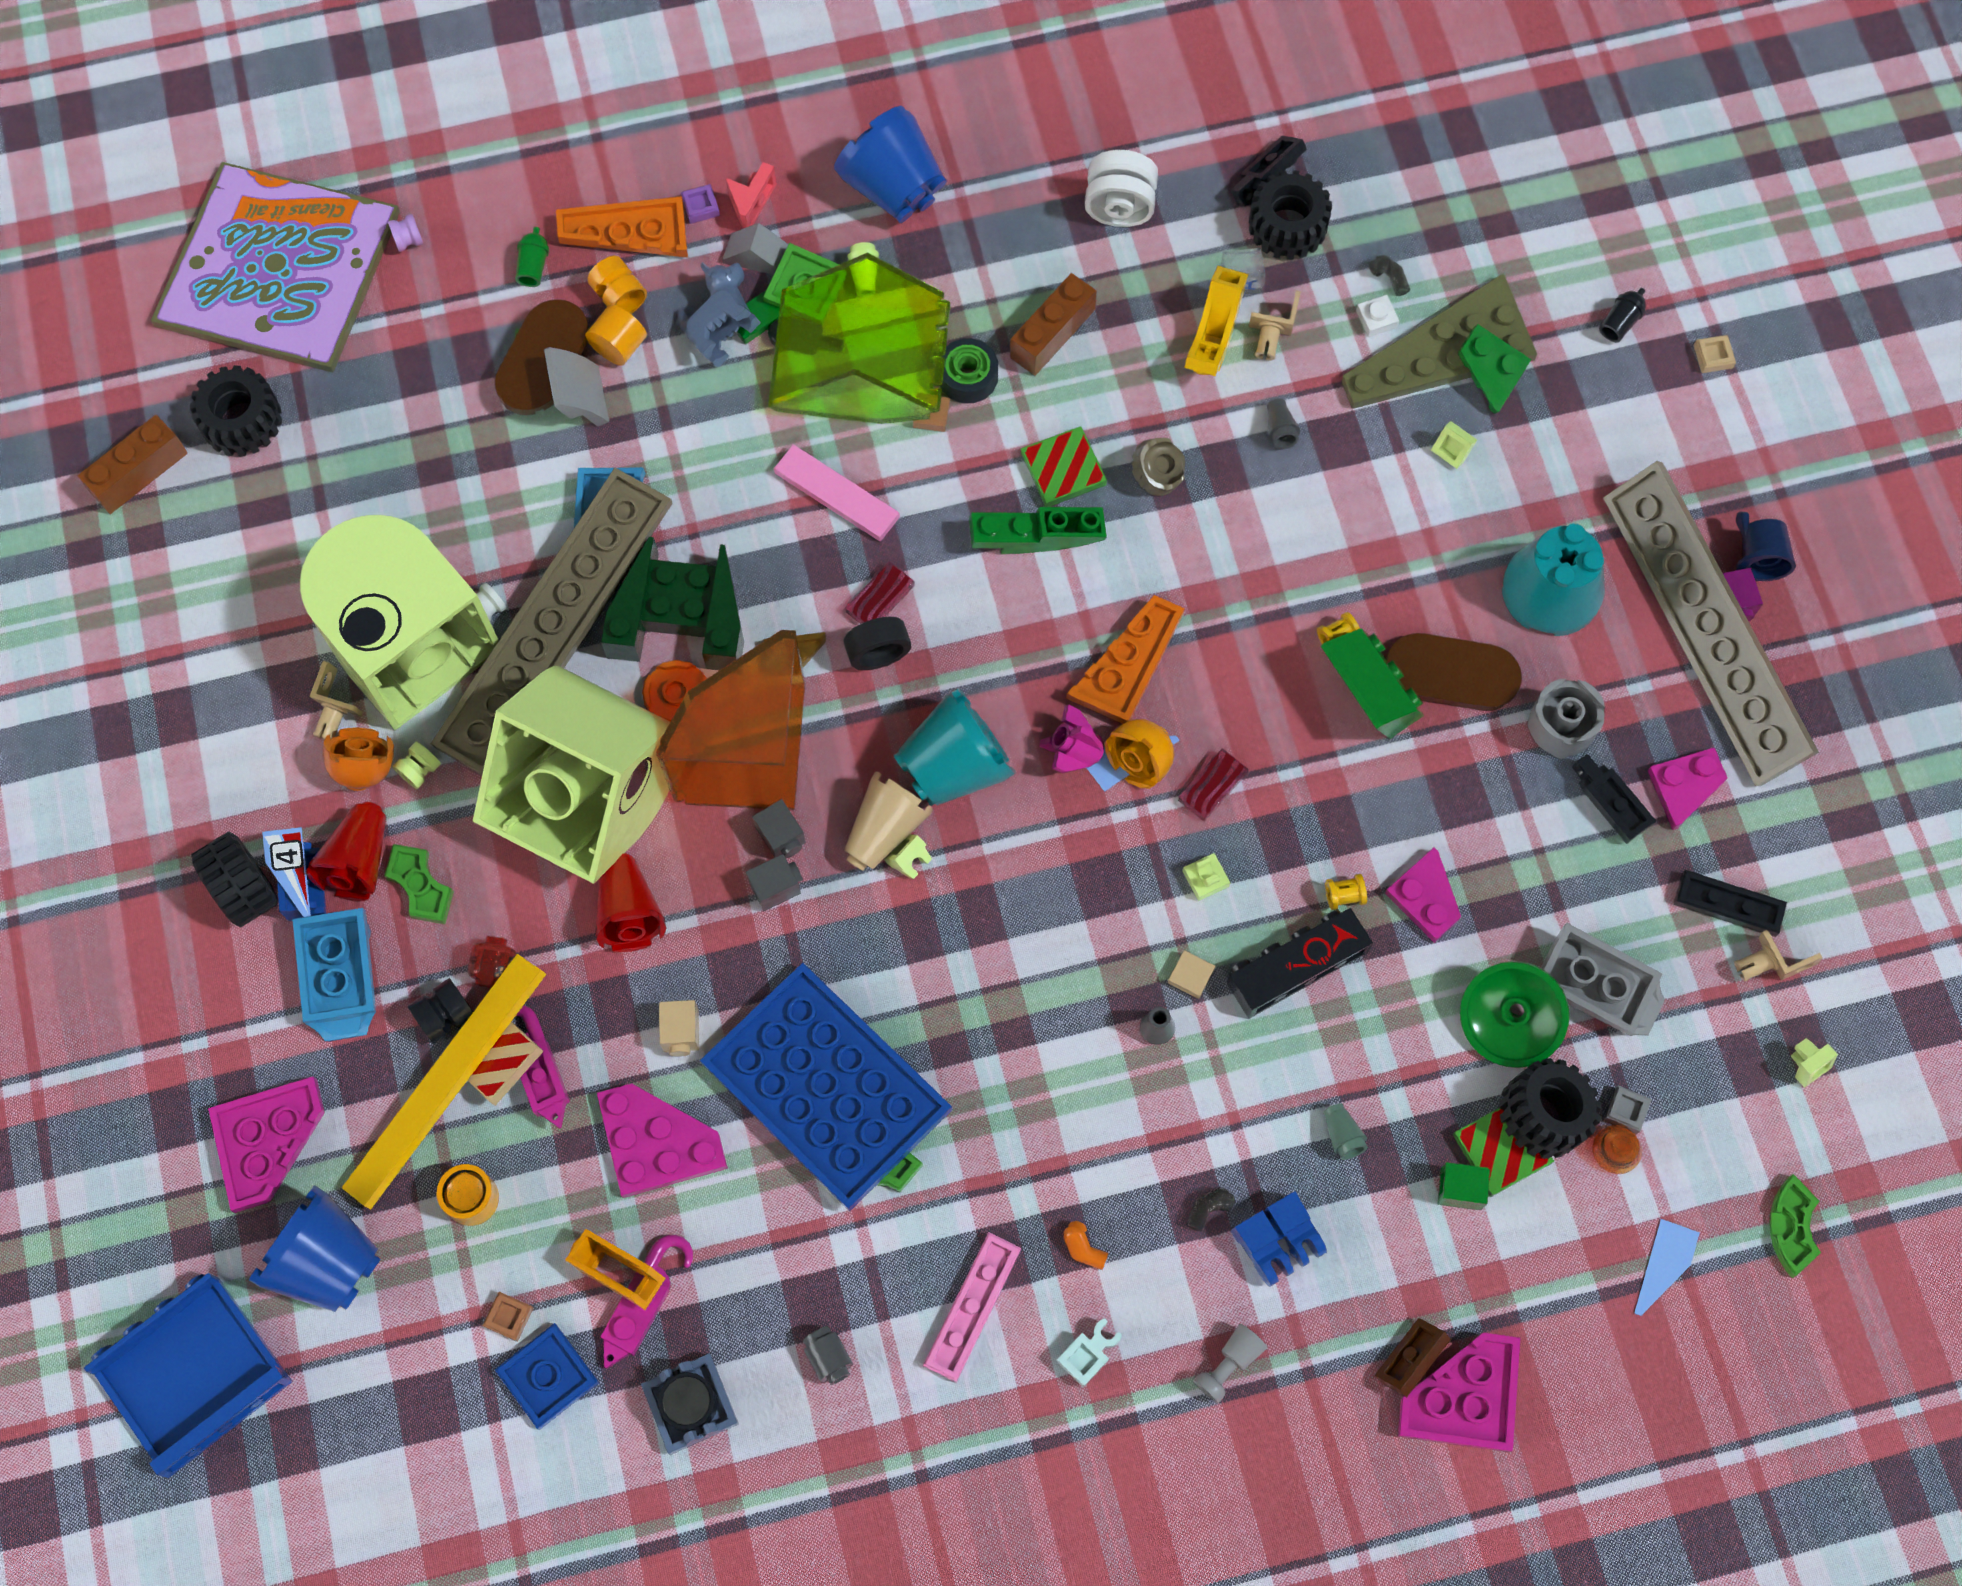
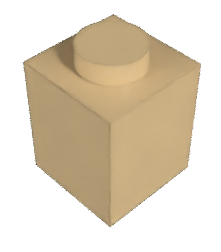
M695 1000L659 1002L660 1045L664 1052H669L670 1056H688L690 1051L699 1050V1009Z

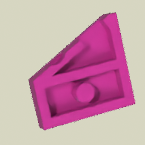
M1435 847L1385 892L1434 943L1461 918L1439 852Z

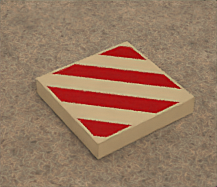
M511 1021L467 1081L490 1103L496 1106L543 1053V1050Z

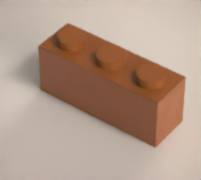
M1070 273L1010 339V359L1036 376L1095 311L1097 290L1073 273Z
M156 414L77 476L90 494L111 515L186 456L188 452L176 434Z

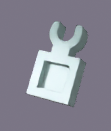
M1105 1318L1096 1324L1094 1336L1091 1340L1081 1333L1057 1359V1363L1083 1388L1109 1361V1358L1102 1351L1105 1348L1115 1347L1122 1337L1120 1332L1115 1334L1112 1339H1105L1101 1335V1330L1108 1323Z

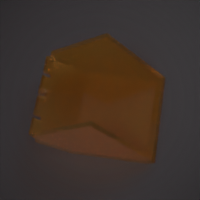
M780 630L686 693L662 736L660 746L656 752L672 799L675 802H682L685 799L686 805L766 809L782 799L789 810H795L806 684L796 630Z

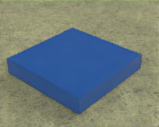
M556 1323L495 1369L538 1430H541L600 1383Z

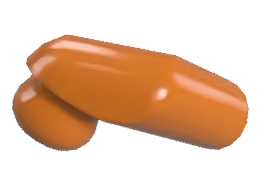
M1080 1221L1070 1222L1064 1230V1242L1070 1256L1075 1261L1103 1270L1108 1253L1090 1246L1085 1234L1087 1227L1084 1223Z

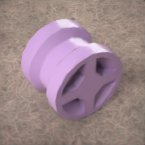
M413 214L406 215L405 219L399 222L396 220L388 221L399 252L406 250L409 245L419 246L423 244Z

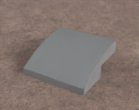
M551 347L544 349L554 407L570 419L583 415L598 427L609 423L599 366L589 359L570 351Z

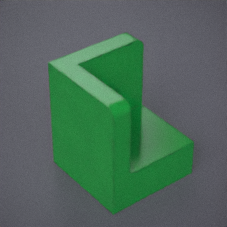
M1446 1162L1440 1169L1437 1205L1482 1210L1488 1204L1490 1170L1486 1167Z

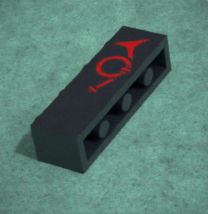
M1351 908L1343 912L1336 909L1321 919L1322 924L1313 929L1305 926L1291 935L1292 940L1281 946L1279 942L1274 943L1261 952L1262 957L1253 962H1250L1249 959L1243 960L1231 968L1232 973L1229 975L1227 985L1248 1019L1369 952L1373 942Z

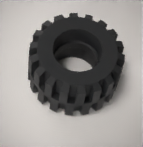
M1293 170V174H1287V171H1280L1278 177L1274 174L1268 176L1267 181H1262L1258 185L1257 191L1254 192L1249 216L1250 235H1254L1253 241L1257 246L1262 244V251L1266 254L1271 251L1274 253L1273 257L1280 259L1281 255L1287 256V260H1294L1295 255H1298L1301 259L1307 257L1308 251L1314 253L1318 249V245H1322L1325 240L1331 217L1332 201H1329L1330 194L1328 190H1322L1323 183L1319 180L1314 182L1312 180L1313 176L1308 173L1302 176L1299 175L1300 171ZM1280 210H1293L1300 213L1304 219L1288 221L1279 217L1276 212Z
M233 365L232 370H228L225 366L219 368L220 372L216 374L211 371L207 374L208 379L206 381L200 380L197 383L199 390L192 392L191 398L194 402L190 403V411L193 414L191 417L207 443L211 444L213 449L218 452L223 450L225 455L233 456L234 452H237L239 457L246 456L247 451H252L253 454L259 452L258 447L261 445L267 447L271 443L269 438L271 436L276 437L279 432L276 426L282 424L280 413H282L281 406L268 382L260 373L256 374L253 369L248 367L243 371L241 366ZM240 403L250 404L247 411L241 416L234 419H222L226 411L232 406Z
M230 831L191 854L192 864L201 881L222 912L236 926L243 927L278 904L277 895L263 871L242 841Z
M1546 1058L1541 1062L1536 1061L1532 1063L1503 1089L1501 1093L1503 1098L1499 1101V1108L1504 1110L1500 1114L1501 1123L1507 1124L1508 1128L1505 1129L1507 1135H1513L1516 1138L1515 1144L1519 1148L1525 1146L1528 1154L1535 1156L1537 1153H1540L1541 1158L1549 1159L1552 1156L1555 1158L1562 1157L1587 1140L1597 1130L1595 1126L1601 1120V1116L1597 1112L1602 1109L1601 1102L1595 1098L1598 1092L1596 1087L1591 1088L1588 1083L1591 1080L1586 1074L1582 1076L1578 1073V1067L1575 1065L1568 1067L1566 1061L1561 1059L1554 1063L1552 1058ZM1540 1096L1549 1100L1555 1106L1560 1121L1554 1119L1545 1111Z

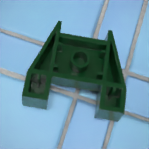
M648 537L606 612L601 640L606 657L608 659L640 662L645 631L704 637L702 656L706 669L740 673L744 637L726 546L720 544L717 566L658 560L659 553L654 537Z

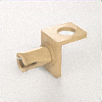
M1296 290L1290 319L1255 312L1251 313L1249 327L1261 330L1257 350L1255 351L1257 358L1263 360L1265 347H1268L1266 360H1274L1280 334L1291 336L1301 291Z
M323 661L309 696L324 707L315 732H313L314 736L323 740L329 734L330 739L336 736L343 714L351 713L362 716L363 711L353 705L328 698L337 668L326 661ZM326 674H327L326 682H325L324 686L322 687V685H323V680H324V678H325V676H326Z
M1765 930L1759 937L1762 950L1743 959L1736 960L1734 964L1737 972H1742L1739 976L1744 982L1770 969L1776 971L1782 981L1819 964L1823 957L1818 953L1788 967L1769 931Z

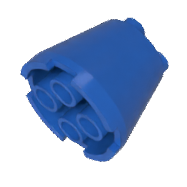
M897 106L869 123L871 128L862 133L856 143L854 140L849 141L836 159L834 170L845 183L896 218L899 223H903L911 217L916 209L919 208L920 211H924L930 207L935 201L933 194L939 191L947 183V180L943 176L914 115L910 111L905 110L903 106Z
M314 1185L306 1198L312 1201L307 1207L302 1203L262 1259L264 1263L268 1264L264 1271L256 1268L248 1280L260 1288L336 1312L339 1306L346 1310L359 1292V1290L354 1288V1285L360 1276L363 1275L368 1278L381 1258L375 1255L378 1248L327 1192Z

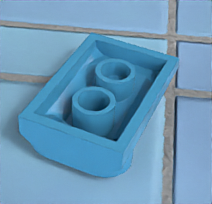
M358 908L292 919L303 1023L313 1028L327 1042L367 1035L370 1022L376 1013L369 944L371 929L367 923L366 910Z

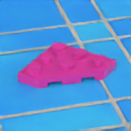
M314 1076L208 1108L229 1206L233 1213L271 1202L323 1117L325 1111L318 1081Z
M632 1083L597 1093L618 1185L623 1198L728 1169L718 1131Z
M1482 1333L1417 1385L1407 1398H1401L1398 1437L1512 1452L1520 1337Z

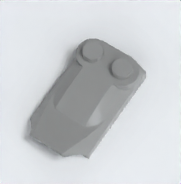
M1566 923L1560 930L1541 966L1543 970L1548 972L1559 983L1569 1005L1630 1036H1648L1665 1001L1660 988L1662 973L1569 923Z

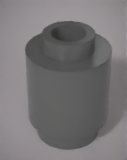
M825 1326L803 1339L806 1346L804 1352L821 1383L829 1381L830 1385H834L850 1375L848 1369L853 1365V1362L837 1332L832 1333L830 1327Z

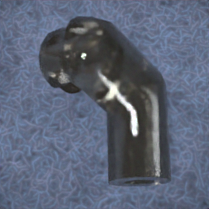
M1378 255L1375 260L1370 261L1369 269L1371 273L1376 277L1385 273L1391 281L1396 296L1405 295L1410 291L1409 283L1401 265L1386 255Z

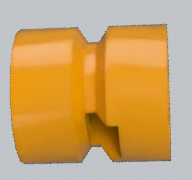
M609 256L601 260L592 268L587 277L589 285L600 298H603L606 306L616 305L632 314L640 308L647 297V290L634 275H631V270L619 256Z

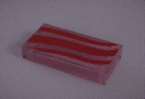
M889 561L845 608L846 613L860 624L872 619L886 617L915 586V581Z
M1222 748L1181 793L1178 801L1205 822L1248 774L1249 769Z

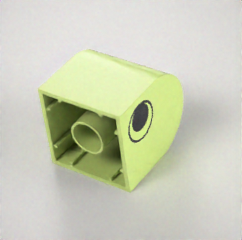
M366 515L352 518L326 532L314 544L305 559L300 577V592L306 611L342 668L394 731L483 665L499 641L478 595L428 537L407 521L386 515Z
M560 666L549 667L496 710L473 822L594 884L642 836L661 808L673 784L682 759L685 744L684 730L680 726Z

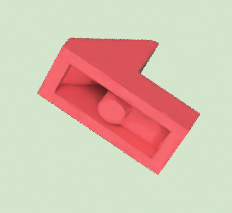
M762 162L757 172L751 174L747 186L731 179H726L728 194L742 229L754 225L777 184L774 166Z

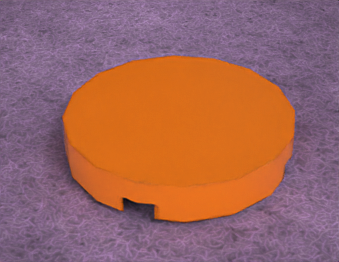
M680 660L664 662L657 666L656 670L651 675L649 673L645 679L642 690L646 710L678 726L689 725L699 719L708 708L711 696L709 683L704 673L692 663Z

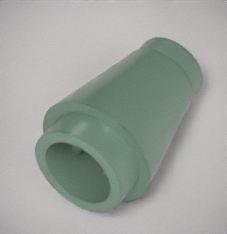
M1342 1103L1332 1105L1323 1112L1335 1154H1339L1342 1160H1348L1359 1156L1367 1150L1366 1135Z

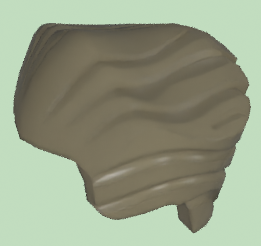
M1169 438L1148 439L1136 447L1132 455L1133 461H1131L1132 472L1136 482L1138 481L1140 487L1144 488L1147 493L1155 496H1164L1172 492L1185 479V456Z

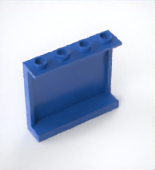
M210 1273L194 1277L185 1285L186 1290L176 1298H168L161 1302L154 1309L155 1314L144 1322L139 1321L128 1327L123 1332L124 1337L113 1346L107 1345L99 1349L91 1357L92 1362L84 1367L87 1373L95 1375L152 1458L149 1464L156 1475L166 1478L174 1475L293 1382L221 1280Z

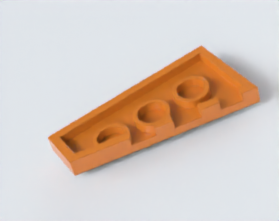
M682 196L556 209L557 234L560 244L688 258Z
M1154 595L1127 625L1126 630L1118 639H1115L1108 646L1103 656L1085 672V676L1079 683L1069 690L1066 699L1122 724L1131 720L1175 633L1185 608Z

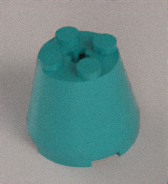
M1579 524L1552 528L1524 546L1512 557L1504 574L1502 595L1510 614L1525 628L1529 629L1531 627L1541 632L1553 633L1554 636L1573 634L1586 627L1598 613L1604 599L1605 579L1602 549L1597 540Z
M956 688L943 698L899 748V752L894 755L904 772L908 771L912 778L916 779L911 783L922 800L926 799L930 806L934 804L938 806L996 785L1016 774L1013 767L1006 763L1009 761V758L986 722L982 720L975 709L970 707L971 702L959 688Z

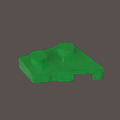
M1479 324L1473 327L1457 353L1464 366L1470 370L1471 378L1478 389L1481 388L1490 404L1488 407L1494 414L1500 411L1532 360Z

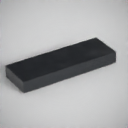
M1684 870L1681 874L1673 905L1761 933L1768 930L1771 936L1776 937L1780 933L1787 902Z

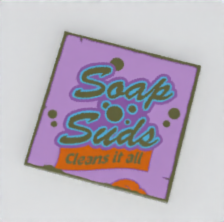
M221 162L151 322L154 327L334 373L392 234L388 221H397L400 209L397 205Z

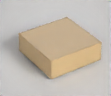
M1728 335L1697 339L1695 341L1694 349L1702 373L1734 368L1736 360Z
M1184 950L1168 980V984L1199 999L1216 966Z

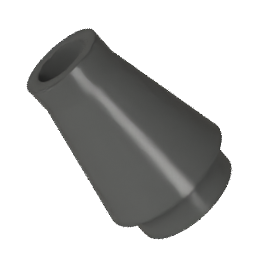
M1274 399L1267 404L1268 439L1276 448L1287 449L1299 441L1300 428L1289 411L1286 401L1284 399Z
M1156 1007L1142 1018L1140 1032L1147 1042L1161 1045L1173 1037L1175 1023L1166 1008ZM1159 1019L1162 1020L1164 1023L1157 1024L1154 1021Z

